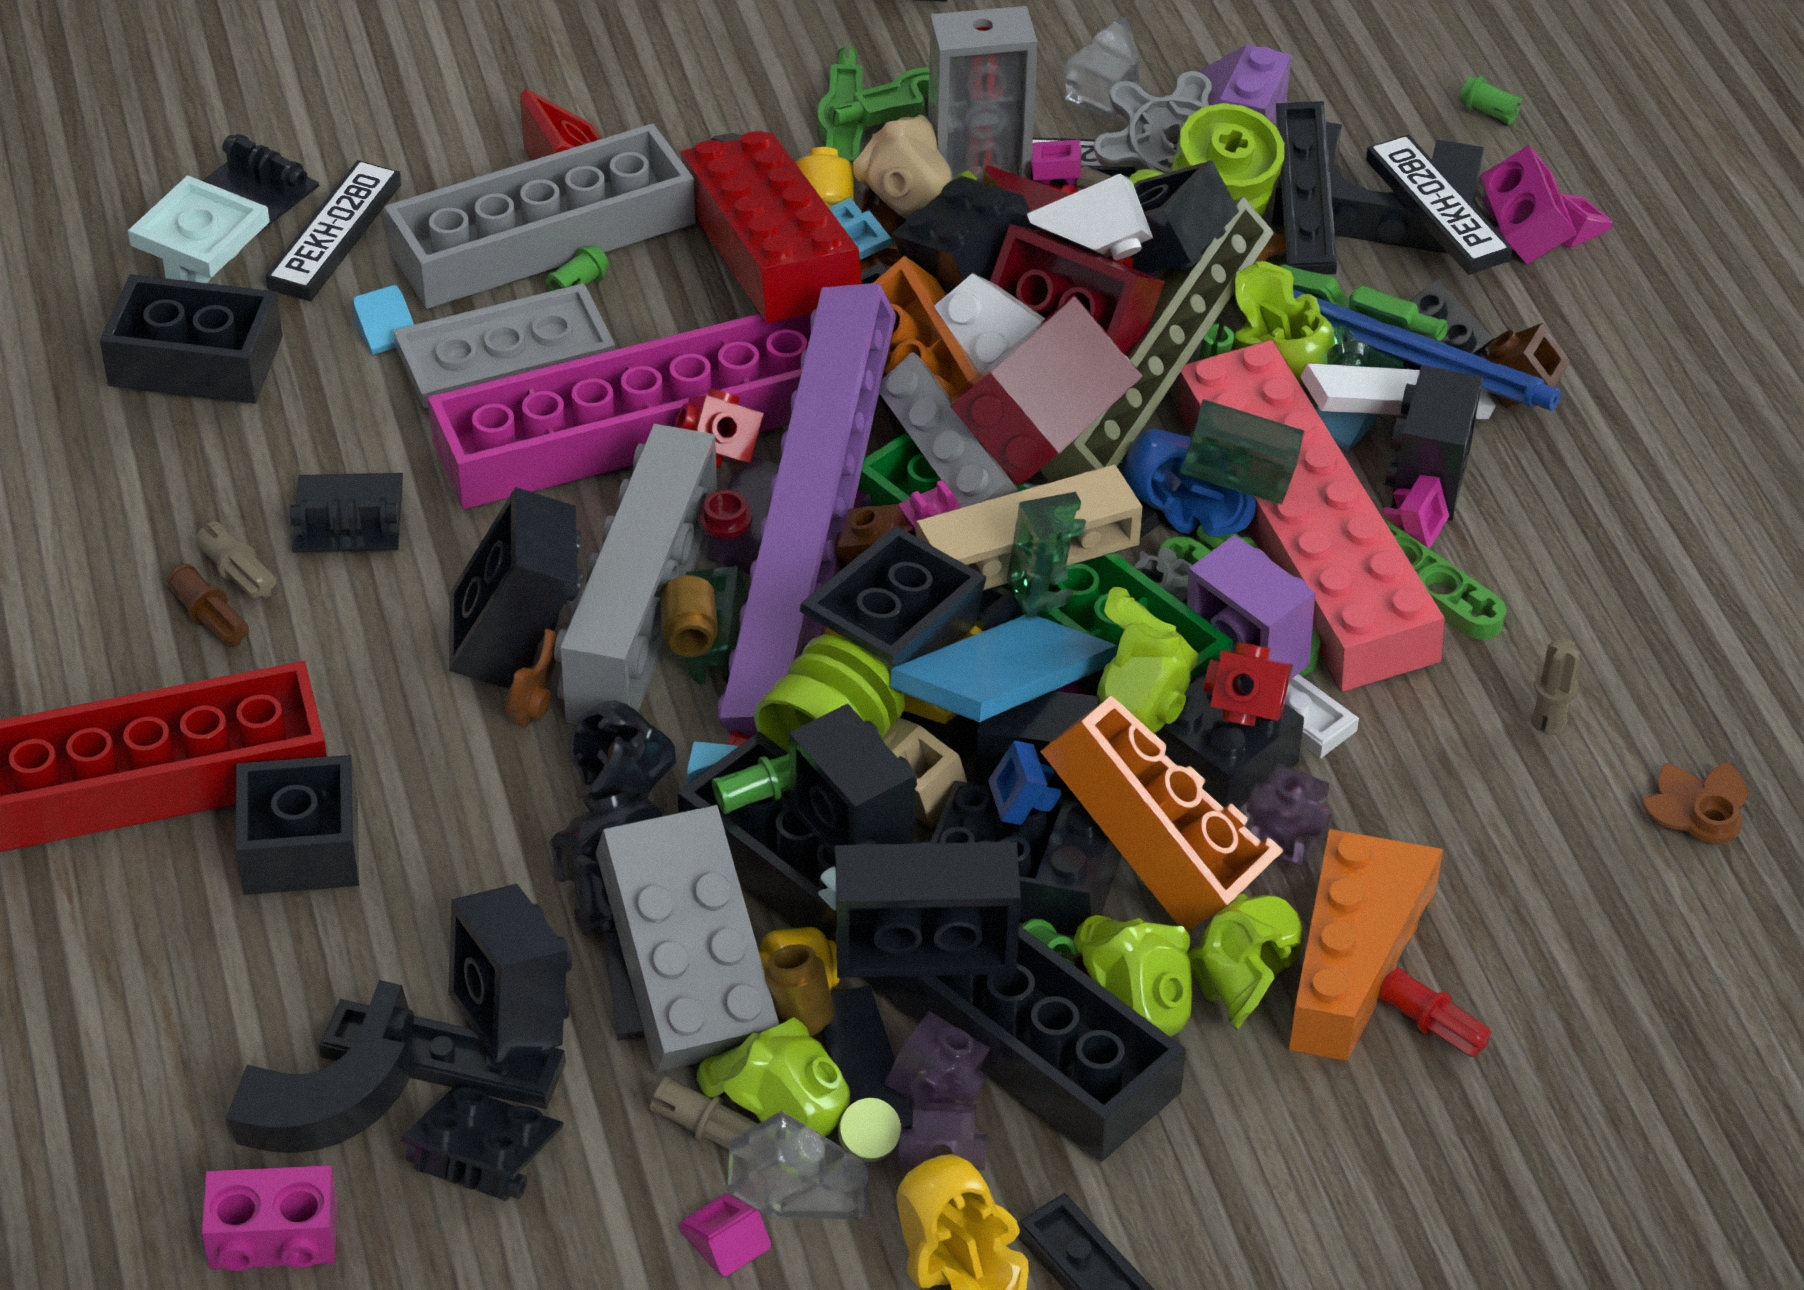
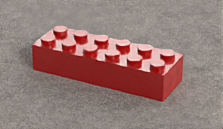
M748 132L742 135L741 139L727 142L703 141L696 144L692 149L680 151L682 163L694 178L695 217L766 323L810 315L814 309H817L823 287L862 284L858 246L773 132Z
M299 661L0 720V852L236 805L237 763L327 757L325 740L306 662Z

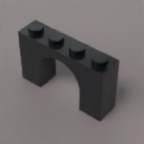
M1326 122L1335 235L1449 254L1394 192H1377L1358 187L1339 173L1336 165L1342 124ZM1436 139L1432 160L1474 205L1484 147ZM1279 175L1272 225L1283 227Z

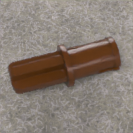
M181 564L169 573L166 579L168 583L166 588L188 608L190 619L195 624H204L222 643H226L229 647L240 645L242 638L249 634V627L227 604L228 599L225 592L221 588L212 587L191 564Z

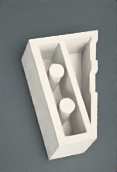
M973 273L934 306L979 373L1045 319L998 285Z

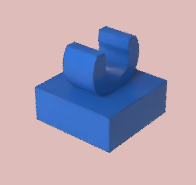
M1013 741L988 780L1001 821L1022 825L1032 808L1040 811H1051L1062 795L1060 789L1047 787L1055 773L1053 768L1040 764L1034 744Z

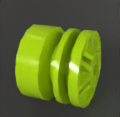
M822 634L810 640L803 649L801 656L795 658L791 663L787 675L779 678L760 700L753 716L757 731L764 734L790 754L789 732L847 703L864 721H871L883 739L889 727H892L903 713L906 706L904 694L890 687L891 671L878 657L846 638Z

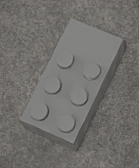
M718 805L603 829L596 855L655 1073L701 1063L708 1057L721 1055L728 1050L740 1046L752 1032L761 1033L779 1025Z

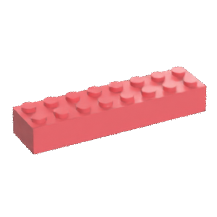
M1273 340L1186 364L1178 375L1177 411L1194 439L1199 441L1222 439L1231 444L1232 453L1229 457V469L1235 470L1244 477L1254 495L1256 503L1254 518L1246 529L1257 544V548L1262 550L1272 562L1293 577L1301 578L1315 592L1312 628L1320 636L1319 654L1341 692L1441 662L1445 623L1443 614Z

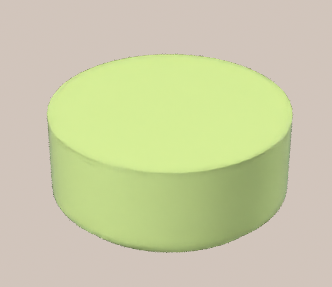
M864 1098L851 1104L844 1112L838 1126V1137L841 1146L848 1155L862 1162H875L888 1156L897 1145L901 1135V1123L896 1111L885 1101L876 1098Z

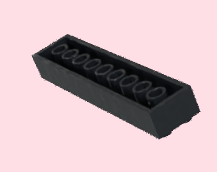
M757 732L677 792L678 813L718 805L712 787V779L757 765L758 759L766 756L770 761L789 753L761 732ZM790 790L781 792V798L777 801H773L769 797L732 810L727 814H724L718 805L739 883L797 928H817L824 933L827 940H832L836 944L835 910L818 895L820 890L828 888L821 880V875L829 868L835 866V860L790 810ZM1020 925L1017 974L862 977L1101 1163L1181 1093L1186 1048Z

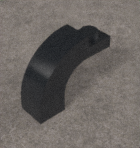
M382 980L378 981L355 1042L347 1053L330 1066L306 1074H287L247 1065L226 1117L236 1144L278 1153L309 1152L330 1147L350 1139L379 1120L399 1098L414 1070L405 1045L412 1032L414 1012L409 1009L402 985Z

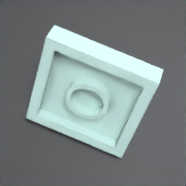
M187 175L128 230L130 246L162 258L167 279L208 283L228 261L234 258L270 222L268 207Z

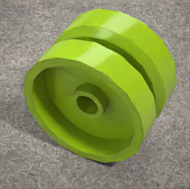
M1227 103L1205 106L1191 114L1183 125L1176 145V154L1172 159L1169 172L1213 160L1233 200L1244 196L1262 217L1271 202L1275 190V181L1280 174L1284 162L1285 143L1277 127L1257 111L1246 106Z

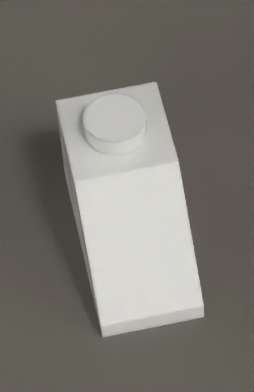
M1122 174L1115 175L1027 213L1030 223L1039 229L1102 256H1112L1114 260L1136 254L1142 249L1140 243L1153 238L1133 182Z

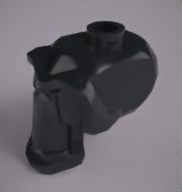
M617 700L602 701L587 709L577 719L570 735V759L581 776V788L576 797L583 799L589 811L595 810L592 802L593 799L615 792L626 791L628 800L635 798L647 799L656 783L676 763L675 746L671 739L650 724L635 709Z
M626 791L615 792L593 799L592 802L595 810L575 817L570 821L567 829L557 832L550 840L549 844L552 850L555 878L562 883L568 880L574 881L576 893L574 916L580 931L585 936L590 932H606L616 927L596 855L603 829L663 817L661 809L649 799L635 798L628 800Z

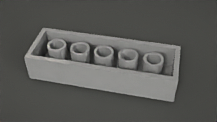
M654 123L384 206L389 252L426 309L563 266L575 257V251L581 246L589 247L594 245L603 252H607L696 223L694 178Z
M654 424L646 444H638L633 460L631 480L624 479L620 486L618 511L615 516L609 515L606 519L602 536V549L600 553L593 552L587 568V585L584 591L579 590L577 597L572 601L568 630L561 629L556 639L554 658L555 661L561 662L562 665L557 696L559 699L564 700L566 723L575 724L577 719L587 709L602 701L617 700L629 705L637 712L639 711L666 643L662 630L660 592L663 586L670 580L680 576H692L708 536L700 527L699 510L704 504L705 499L717 491L715 434Z

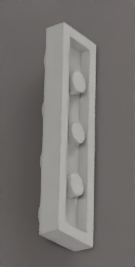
M914 352L910 353L882 379L879 393L962 507L1009 495L1018 490L998 462L950 407L951 397L924 360Z

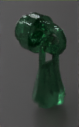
M1337 325L1335 327V345L1327 352L1328 365L1405 369L1403 360L1379 352L1365 342L1355 340L1353 333L1345 325ZM1343 334L1346 336L1348 341L1343 342Z

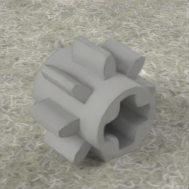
M1164 546L1159 550L1158 557L1141 551L1139 553L1140 560L1134 567L1179 601L1183 602L1188 595L1187 574L1192 564L1183 559H1177L1176 553Z

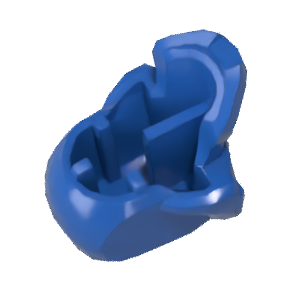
M1151 429L1140 434L1126 452L1122 465V476L1139 500L1162 510L1166 519L1177 531L1190 534L1201 523L1204 533L1209 536L1238 533L1250 524L1255 515L1256 503L1254 495L1244 477L1235 470L1229 469V457L1232 453L1231 444L1222 439L1199 441L1184 435Z

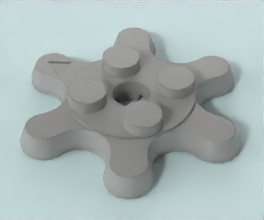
M1196 71L1184 72L1177 79L1175 92L1166 97L1149 95L1134 82L1120 81L1115 83L1111 87L1109 98L1113 109L1129 122V125L1120 132L1104 133L1096 138L1093 147L1098 162L1106 167L1133 165L1136 171L1151 169L1168 173L1172 159L1176 154L1174 144L1170 143L1168 138L1179 137L1180 131L1188 117L1199 109L1209 106L1207 100L1211 92L1209 78Z

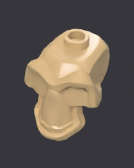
M923 115L902 117L897 121L886 122L879 132L872 134L870 142L853 162L855 178L873 190L891 209L905 219L915 210L926 206L941 193L947 183L952 181L950 167L937 149V139L933 125Z

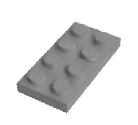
M584 283L393 330L395 347L423 409L429 408L428 397L616 350V345Z

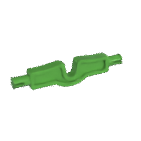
M846 46L838 50V64L830 66L829 93L821 99L818 106L817 130L826 147L837 149L839 157L845 158L853 164L861 153L864 140V124L862 121L857 120L836 127L829 117L830 107L853 102L854 93L863 90V67L856 65L857 51L849 46V58H846Z
M929 67L906 71L897 76L892 83L855 92L853 102L830 107L829 117L831 122L837 127L841 124L861 120L866 127L895 121L902 117H916L920 115L925 104L921 94L929 96Z
M1284 264L1280 266L1291 271L1294 277L1293 289L1311 294L1314 297L1375 318L1379 322L1391 324L1441 341L1446 335L1447 321L1420 314L1417 305L1413 302L1392 297L1363 285L1355 288L1349 298H1347L1337 280L1332 276L1305 271Z

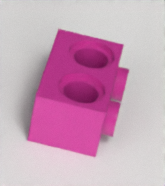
M1530 145L1480 175L1487 193L1481 199L1493 220L1498 221L1499 225L1495 229L1526 264L1531 263L1577 235L1552 171Z
M332 1165L206 1171L202 1237L209 1269L244 1271L251 1267L288 1265L294 1268H306L314 1264L335 1263L338 1201Z

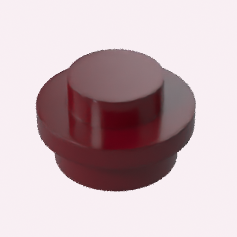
M719 490L713 492L705 499L704 504L699 510V524L702 530L712 537L720 539L735 538L747 532L751 527L752 510L740 493L732 490Z

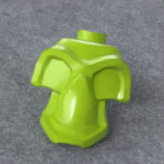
M1265 261L1255 262L1238 272L1235 278L1236 304L1243 312L1247 322L1241 330L1236 331L1233 342L1234 346L1238 350L1273 340L1300 386L1306 387L1300 377L1307 363L1337 365L1341 360V344L1337 333L1330 322L1321 315L1317 298L1311 294H1302L1294 298V277L1291 271Z
M1113 587L1109 591L1104 612L1109 619L1124 629V633L1120 638L1117 655L1103 669L1104 673L1099 682L1097 693L1099 704L1112 695L1151 732L1156 733L1165 723L1171 724L1182 712L1186 701L1185 692L1190 684V673L1197 664L1199 653L1176 632V626L1154 617L1144 606L1136 602L1133 597H1130L1127 589Z
M1241 894L1228 906L1218 911L1203 932L1200 945L1187 952L1191 971L1197 979L1205 999L1209 1002L1223 1000L1227 1008L1228 1022L1236 1031L1257 1007L1273 982L1274 976L1296 962L1303 946V926L1298 913L1286 900L1274 895L1248 898L1246 894Z
M1100 915L1085 919L1077 927L1074 943L1077 946L1078 953L1083 954V963L1090 977L1171 1037L1182 1031L1191 1015L1192 1007L1191 964L1187 955L1190 947V936L1183 926L1147 923L1141 918L1121 922Z
M794 1017L761 1033L752 1032L740 1046L728 1050L721 1055L706 1058L700 1064L697 1071L696 1079L708 1098H714L726 1092L732 1101L755 1113L759 1121L771 1134L788 1142L806 1144L830 1135L839 1125L844 1112L850 1106V1090L838 1066L831 1060L821 1043L810 1037L808 1028Z

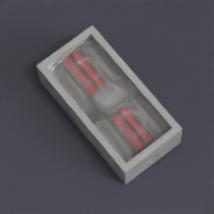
M1027 6L930 14L928 121L933 125L937 139V149L950 167L952 180L956 179L959 173L968 170L977 178V181L983 182V169L987 165L1031 179L1037 38Z

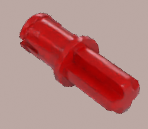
M1399 967L1394 969L1384 980L1379 991V998L1386 1003H1390L1416 1021L1419 1031L1423 1034L1433 1032L1470 1057H1476L1488 1045L1491 1035L1489 1027L1451 1003L1452 997L1447 992L1441 991L1436 993L1409 976L1406 971Z

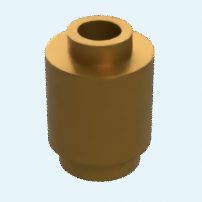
M680 576L670 580L663 586L660 592L663 637L667 644L670 645V648L678 655L685 657L702 655L711 648L718 633L714 589L708 581L697 576Z
M789 945L775 951L768 960L769 967L766 970L765 978L779 1025L794 1017L808 1028L810 1036L818 1034L832 1021L835 1015L823 961L815 955V951L811 947L806 945Z

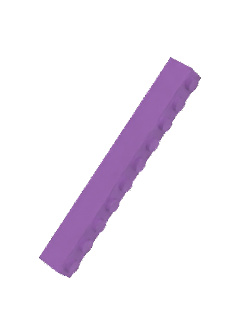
M880 283L823 287L817 309H814L811 313L810 340L808 348L801 355L802 373L798 390H795L791 397L792 415L788 432H784L781 439L782 457L778 474H774L771 480L772 499L768 516L764 517L761 522L762 541L758 558L752 562L750 569L751 587L747 604H744L740 610L741 629L736 649H733L729 656L730 675L726 692L721 695L718 702L719 721L730 735L733 730L750 736L758 732L753 716L757 704L779 678L787 675L791 663L795 658L801 656L803 649L810 640L825 633V626L799 611L801 603L840 570L841 563L838 560L835 546L836 536L839 532H842L848 509H853L896 319V314Z

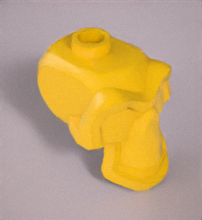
M955 1154L940 1155L924 1161L906 1174L898 1186L896 1195L897 1208L903 1238L909 1250L907 1273L919 1289H928L934 1285L948 1284L952 1290L1027 1289L1028 1259L1023 1253L1006 1247L1014 1242L1020 1233L1017 1221L1002 1206L995 1204L990 1189L983 1177L969 1161Z

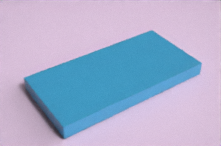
M1028 613L891 668L890 687L958 715L981 722L1104 669L1106 664H1109L1117 655L1118 645Z

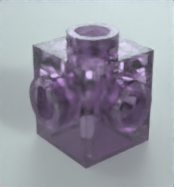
M1276 764L1267 782L1258 781L1249 797L1246 811L1253 815L1251 833L1261 842L1269 837L1284 850L1278 857L1302 866L1316 839L1321 841L1325 837L1332 820L1333 809L1326 806L1329 783L1305 772H1299Z
M929 1011L904 1042L884 1084L946 1122L960 1102L970 1107L981 1092L988 1076L982 1073L980 1069L990 1048L972 1038L965 1031L956 1028Z
M915 1101L913 1128L901 1129L899 1166H910L911 1171L924 1161L941 1155L935 1152L933 1149L935 1146L947 1145L952 1149L950 1154H955L969 1161L978 1171H985L987 1134L975 1133L976 1104Z

